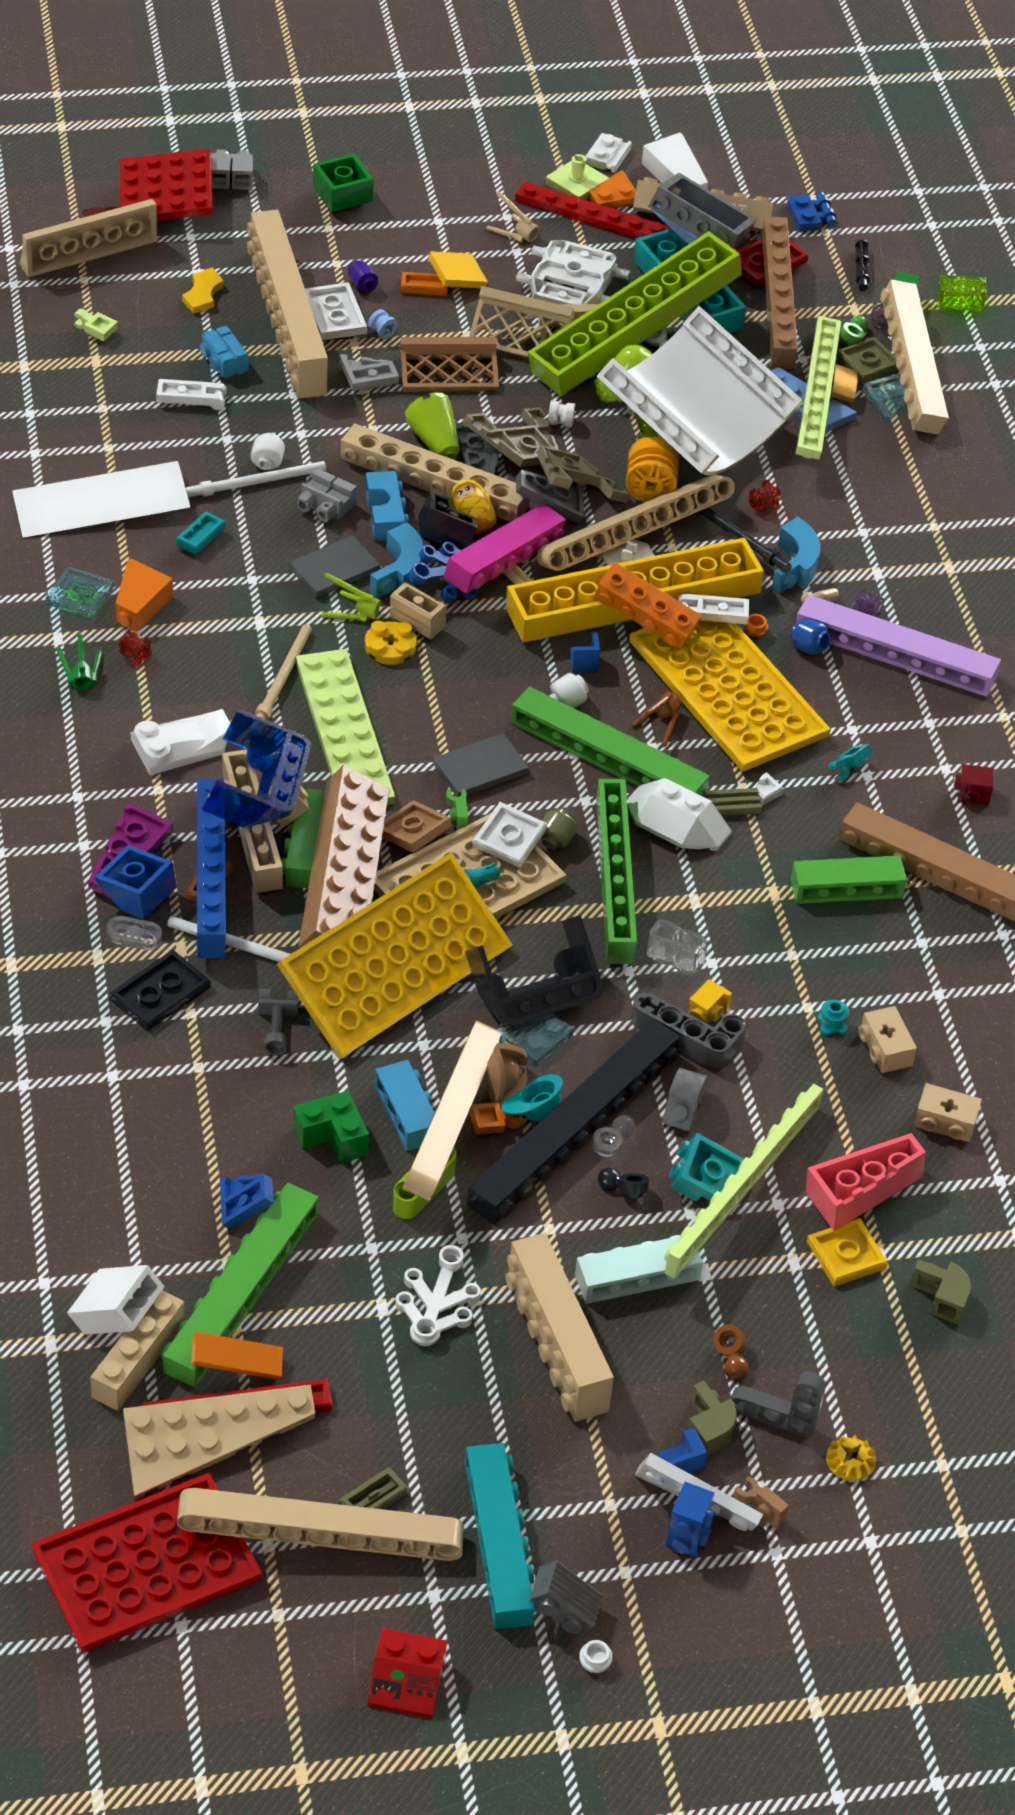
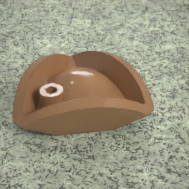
M497 1043L488 1060L487 1092L491 1103L499 1102L500 1109H502L501 1105L507 1098L523 1089L527 1084L526 1065L528 1063V1056L524 1049L511 1044Z

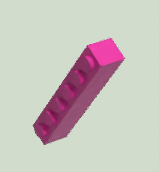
M543 503L449 557L443 577L466 594L475 588L478 589L485 582L497 578L499 574L507 569L511 570L519 562L526 561L531 555L538 552L542 546L561 539L564 534L563 527L566 519Z

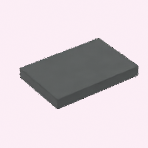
M354 536L289 562V569L315 598L342 588L325 578L326 573L351 584L370 576L381 568L379 562Z
M504 733L433 758V765L456 797L461 796V789H465L468 796L521 777L529 772L528 765Z

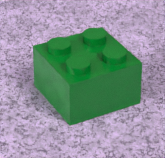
M355 153L313 164V187L331 212L373 202L374 179Z

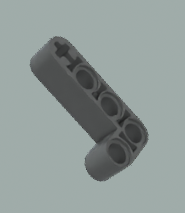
M640 993L633 1000L631 1022L637 1029L641 1030L654 1018L680 1036L678 1049L681 1053L708 1068L715 1070L724 1068L743 1046L746 1022L741 1016L736 1014L726 1015L715 1027H712L651 993Z

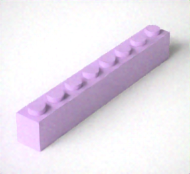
M811 595L807 596L797 613L796 625L803 619H811L827 626L831 636L830 644L986 697H988L998 676L1001 662L999 658Z

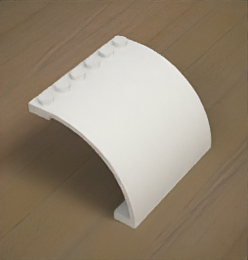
M700 306L688 317L674 336L643 362L626 370L613 358L597 375L606 386L704 475L721 473L748 457L765 443L804 402Z

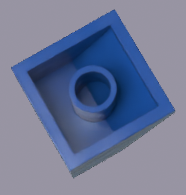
M127 845L95 876V881L121 911L141 919H145L177 887L172 861Z

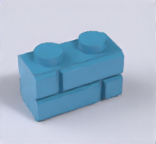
M227 326L217 328L216 331L203 332L200 351L203 357L209 358L214 372L218 371L224 379L233 377L235 374L240 375L248 372L249 355Z

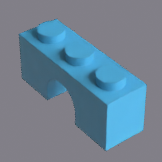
M396 471L366 473L365 492L368 508H372L371 526L374 542L387 541V531L406 522L409 523L408 514H403L406 512L405 498L400 497L403 495L402 481H397Z

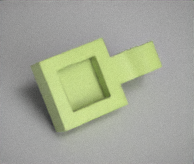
M79 309L74 314L75 317L79 318L74 323L75 327L84 329L85 333L102 341H105L117 330L118 321L99 312L93 316L86 310Z

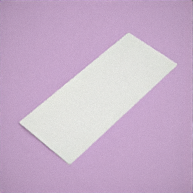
M178 461L12 491L23 538L190 508Z

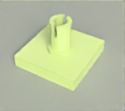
M577 154L572 157V161L547 175L545 184L560 193L586 200L589 198L590 190L609 178L585 164L586 157Z

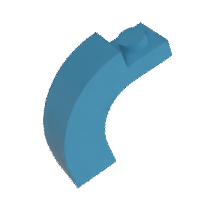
M796 517L780 528L778 546L790 554L793 559L788 561L792 565L789 572H784L780 568L774 570L772 589L778 594L788 588H792L796 583L805 588L814 579L818 568L820 555L819 538L809 524Z
M408 522L387 531L386 551L397 561L370 575V594L375 598L398 589L404 583L415 586L409 580V571L415 563H423V560L419 557L423 542L418 532Z

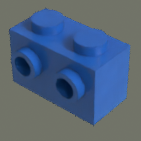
M684 1482L671 1511L666 1546L680 1554H689L696 1557L700 1546H707L712 1532L710 1527L715 1516V1512L712 1511L715 1492Z

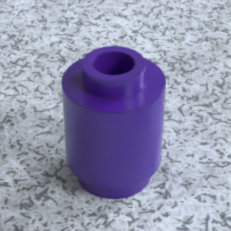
M357 260L349 265L348 277L361 293H369L376 288L378 277L366 262Z

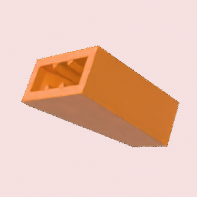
M130 558L127 562L115 603L116 622L138 632L173 598V578Z

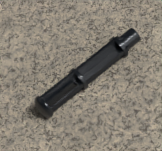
M863 239L855 243L856 283L860 291H866L870 282L869 244Z

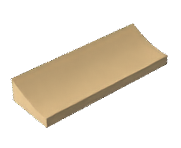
M153 199L22 234L23 247L19 264L26 275L32 277L157 242L156 203Z

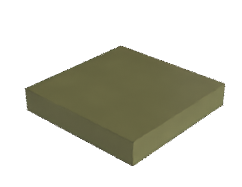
M876 337L839 349L836 353V358L845 367L857 371V379L862 384L899 371L896 367V357Z

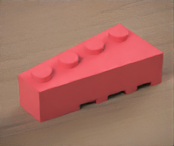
M912 1133L808 1167L806 1194L832 1230L835 1231L921 1179L924 1174L926 1152Z

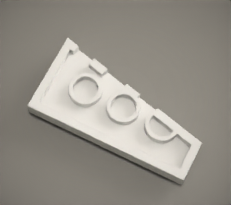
M652 1453L644 1459L634 1475L676 1496H679L684 1482L715 1492L712 1511L715 1512L716 1516L719 1515L729 1520L732 1526L743 1531L747 1529L752 1531L758 1526L763 1516L757 1510Z

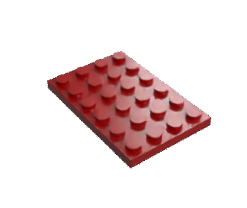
M210 1473L31 1543L34 1557L81 1654L262 1580V1572L243 1537L190 1532L181 1529L177 1525L180 1494L183 1490L199 1488L219 1491Z

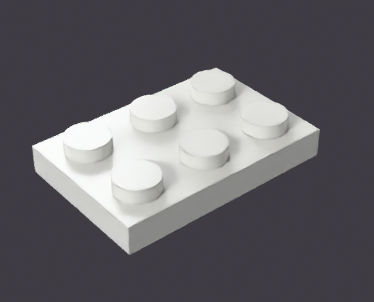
M349 282L305 289L322 340L367 334V325Z

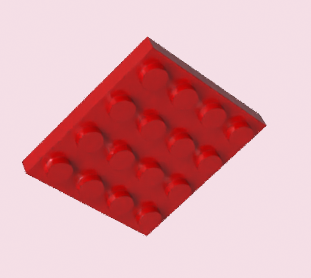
M210 149L119 159L120 207L153 199L156 203L157 221L213 215Z

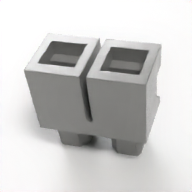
M217 149L216 153L211 154L212 188L230 189V174H232V189L253 190V155H250L249 151L240 150L237 154H228L226 150Z
M317 468L312 473L310 482L302 484L301 495L297 499V508L305 513L311 508L317 510L318 518L324 522L329 521L331 518L339 521L356 505L357 486L343 479H336V476Z

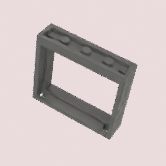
M677 173L661 184L648 205L652 210L698 238L709 231L726 243L729 242L728 246L732 249H735L746 240L757 220L681 173ZM676 188L681 189L679 194L675 193L673 190Z

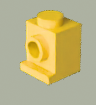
M708 979L689 999L687 1013L709 1025L713 1020L717 1021L722 1013L727 1014L729 1012L732 992Z

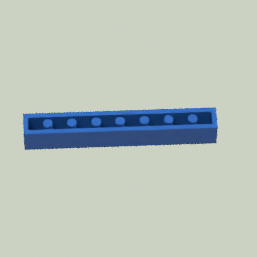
M197 779V958H225L224 779Z

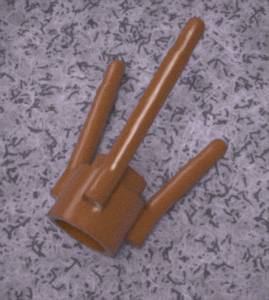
M670 691L664 693L653 706L632 723V727H637L655 712L661 718L670 717L671 720L662 741V746H666L675 723L681 716L678 710L681 707L680 698L677 694Z

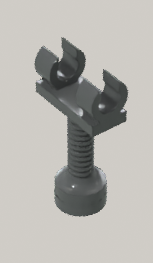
M270 989L259 990L258 1014L272 1015L271 1032L264 1038V1051L269 1055L279 1056L286 1052L287 1038L282 1034L283 1016H298L299 997L294 990H288L287 1000L270 999Z

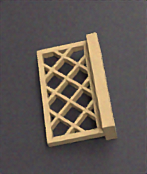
M481 286L480 299L469 337H475L476 331L483 327L487 328L491 335L490 337L498 338L509 332L514 342L507 346H502L496 339V351L529 359L528 352L523 351L519 344L531 337L535 345H539L534 335L546 329L551 337L553 334L548 327L556 322L565 324L564 327L572 323L575 315L574 309L569 306ZM484 305L494 307L497 312L496 315L486 321L481 314ZM510 311L517 313L520 320L508 326L503 316ZM536 317L540 319L543 325L531 331L525 321ZM500 318L506 328L493 334L488 324ZM523 323L528 334L516 340L511 330Z

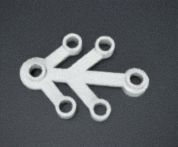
M448 1245L440 1250L439 1265L441 1271L433 1293L422 1279L423 1274L419 1269L410 1268L405 1272V1285L416 1291L427 1308L424 1316L414 1305V1297L411 1293L400 1292L396 1296V1309L406 1313L412 1323L410 1336L418 1345H433L439 1340L440 1332L454 1326L466 1328L472 1323V1311L467 1307H459L455 1310L454 1314L437 1320L438 1314L463 1302L475 1304L480 1300L481 1289L475 1283H468L463 1289L445 1296L453 1273L463 1265V1251L455 1245ZM409 1277H417L418 1279L411 1280ZM468 1292H475L476 1294H475V1295H468L467 1293H468ZM407 1300L409 1303L403 1304L400 1301ZM464 1315V1316H467L468 1318H467V1319H460L459 1316Z

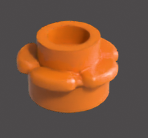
M760 614L749 615L748 624H743L745 627L744 631L751 637L763 636L769 628L766 618Z

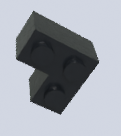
M431 490L418 515L419 535L425 541L430 543L438 542L440 544L451 542L460 550L470 545L478 528L477 518L455 510L452 499Z

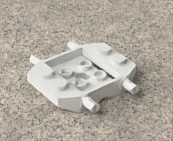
M565 240L550 241L546 249L533 246L531 255L543 257L542 261L537 264L532 275L518 272L516 282L531 286L532 297L535 299L560 305L600 304L610 297L603 294L611 279L618 277L629 280L631 271L618 268V264H616L617 258L611 252ZM545 279L551 280L552 283L546 282V281H544V280H545ZM566 284V285L574 286V289L569 288V287H565V286H561V285Z

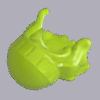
M628 345L613 358L626 370H629L650 357L652 353L643 346ZM611 358V359H609V360L607 361V363L601 368V370L599 371V373L604 369V367H605L613 358ZM598 377L594 380L597 389L596 394L600 396L599 398L602 402L623 401Z

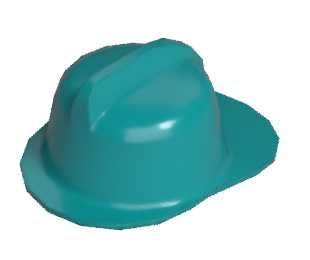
M549 1074L534 1079L523 1089L507 1098L501 1105L502 1111L510 1115L524 1114L531 1121H541L562 1102L560 1090L563 1086L562 1078L558 1075Z

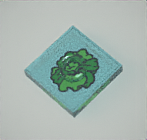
M67 566L46 596V605L93 619L113 590L114 580Z

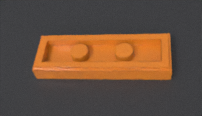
M196 1332L192 1335L191 1365L276 1380L282 1377L283 1347Z

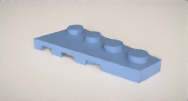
M779 367L771 370L772 373L804 401L807 383ZM830 397L825 433L855 420L857 412ZM803 404L793 413L800 420Z

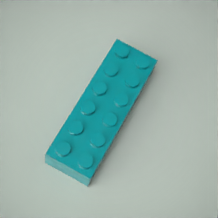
M671 228L636 238L634 262L645 274L689 244ZM726 285L681 315L686 321L700 306L731 334L743 330L746 306Z

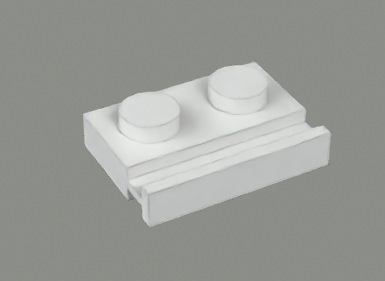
M601 133L585 156V164L602 170L608 168L611 169L612 173H615L631 150L632 142L628 141L625 143L622 142L621 138Z

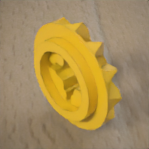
M842 1435L839 1440H832L826 1454V1461L830 1470L838 1477L850 1481L862 1480L868 1477L873 1472L877 1461L875 1449H871L868 1440L861 1441L857 1439L856 1435L852 1438H846ZM854 1452H858L857 1460L852 1458L850 1461L847 1460L845 1462L847 1453L851 1455Z

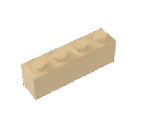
M163 1290L136 1328L131 1332L123 1333L91 1375V1396L93 1399L119 1411L159 1358L165 1345L171 1342L177 1334L179 1326L185 1320L183 1300Z

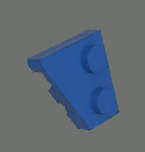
M256 1174L252 1177L242 1175L234 1180L228 1177L220 1178L222 1225L230 1230L274 1203L272 1178L265 1174Z

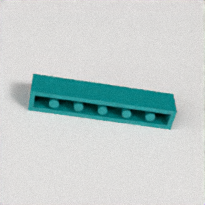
M504 1443L466 1447L465 1466L494 1630L533 1625L534 1612H539V1606H534V1603L529 1601L532 1593L530 1584L534 1583L532 1564H526L525 1556L529 1555L527 1537H521L520 1528L524 1527L522 1509H516L515 1501H518L517 1482H511L510 1474H513L512 1456L506 1455Z

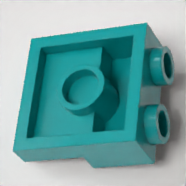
M696 1133L689 1141L684 1140L678 1149L677 1155L681 1157L680 1163L676 1162L670 1171L669 1178L673 1179L671 1188L694 1201H697L701 1196L711 1201L717 1191L721 1192L724 1189L729 1176L738 1173L744 1159Z

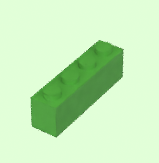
M305 789L308 794L306 801L309 809L289 823L288 834L291 835V838H286L284 854L288 855L287 858H282L281 861L283 875H285V886L309 887L325 793L323 790Z
M901 856L793 861L790 879L796 904L903 898L907 881Z

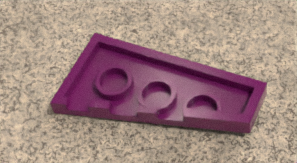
M127 802L124 808L125 812L122 818H119L113 836L109 838L106 850L100 856L88 880L89 888L109 897L95 881V876L127 845L153 854L173 832L172 822Z

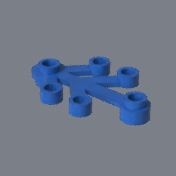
M445 542L439 552L431 545H424L419 552V557L425 562L434 560L443 566L429 568L425 563L417 562L409 571V580L412 584L420 586L429 579L443 577L449 557L461 550L451 542ZM451 582L441 592V598L446 603H453L458 596V588ZM475 588L467 594L461 591V594L465 599L473 600L479 590Z

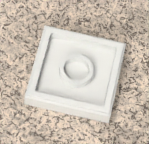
M499 802L473 839L472 844L473 847L520 868L545 833L547 823Z

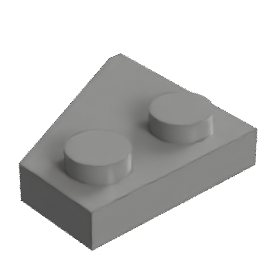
M340 355V364L352 391L399 383V375L392 361L374 360L367 357H362L361 361L348 360V355Z

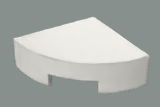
M767 772L760 777L757 785L758 796L762 806L783 795L784 788Z

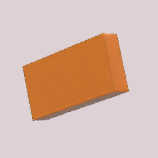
M402 272L400 293L447 296L448 287L443 286L437 274Z

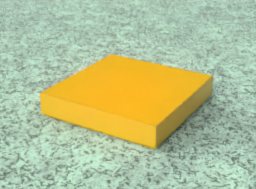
M430 251L428 259L443 286L463 288L486 287L488 281L472 254Z
M861 1218L850 1221L835 1231L829 1228L807 1237L809 1247L833 1287L887 1269V1260Z

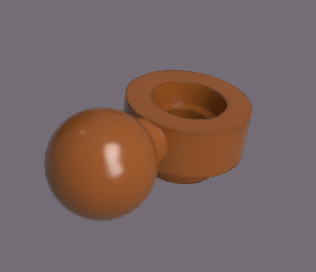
M731 1324L723 1325L716 1330L713 1343L717 1351L728 1358L724 1365L727 1377L736 1381L746 1377L749 1370L747 1361L739 1355L745 1348L746 1337L738 1327ZM735 1337V1344L728 1347V1339Z

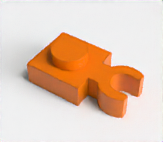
M499 1102L471 1104L469 1109V1115L476 1135L503 1133L505 1126L517 1129L522 1126L524 1120L523 1117L516 1118L504 1113L500 1109Z

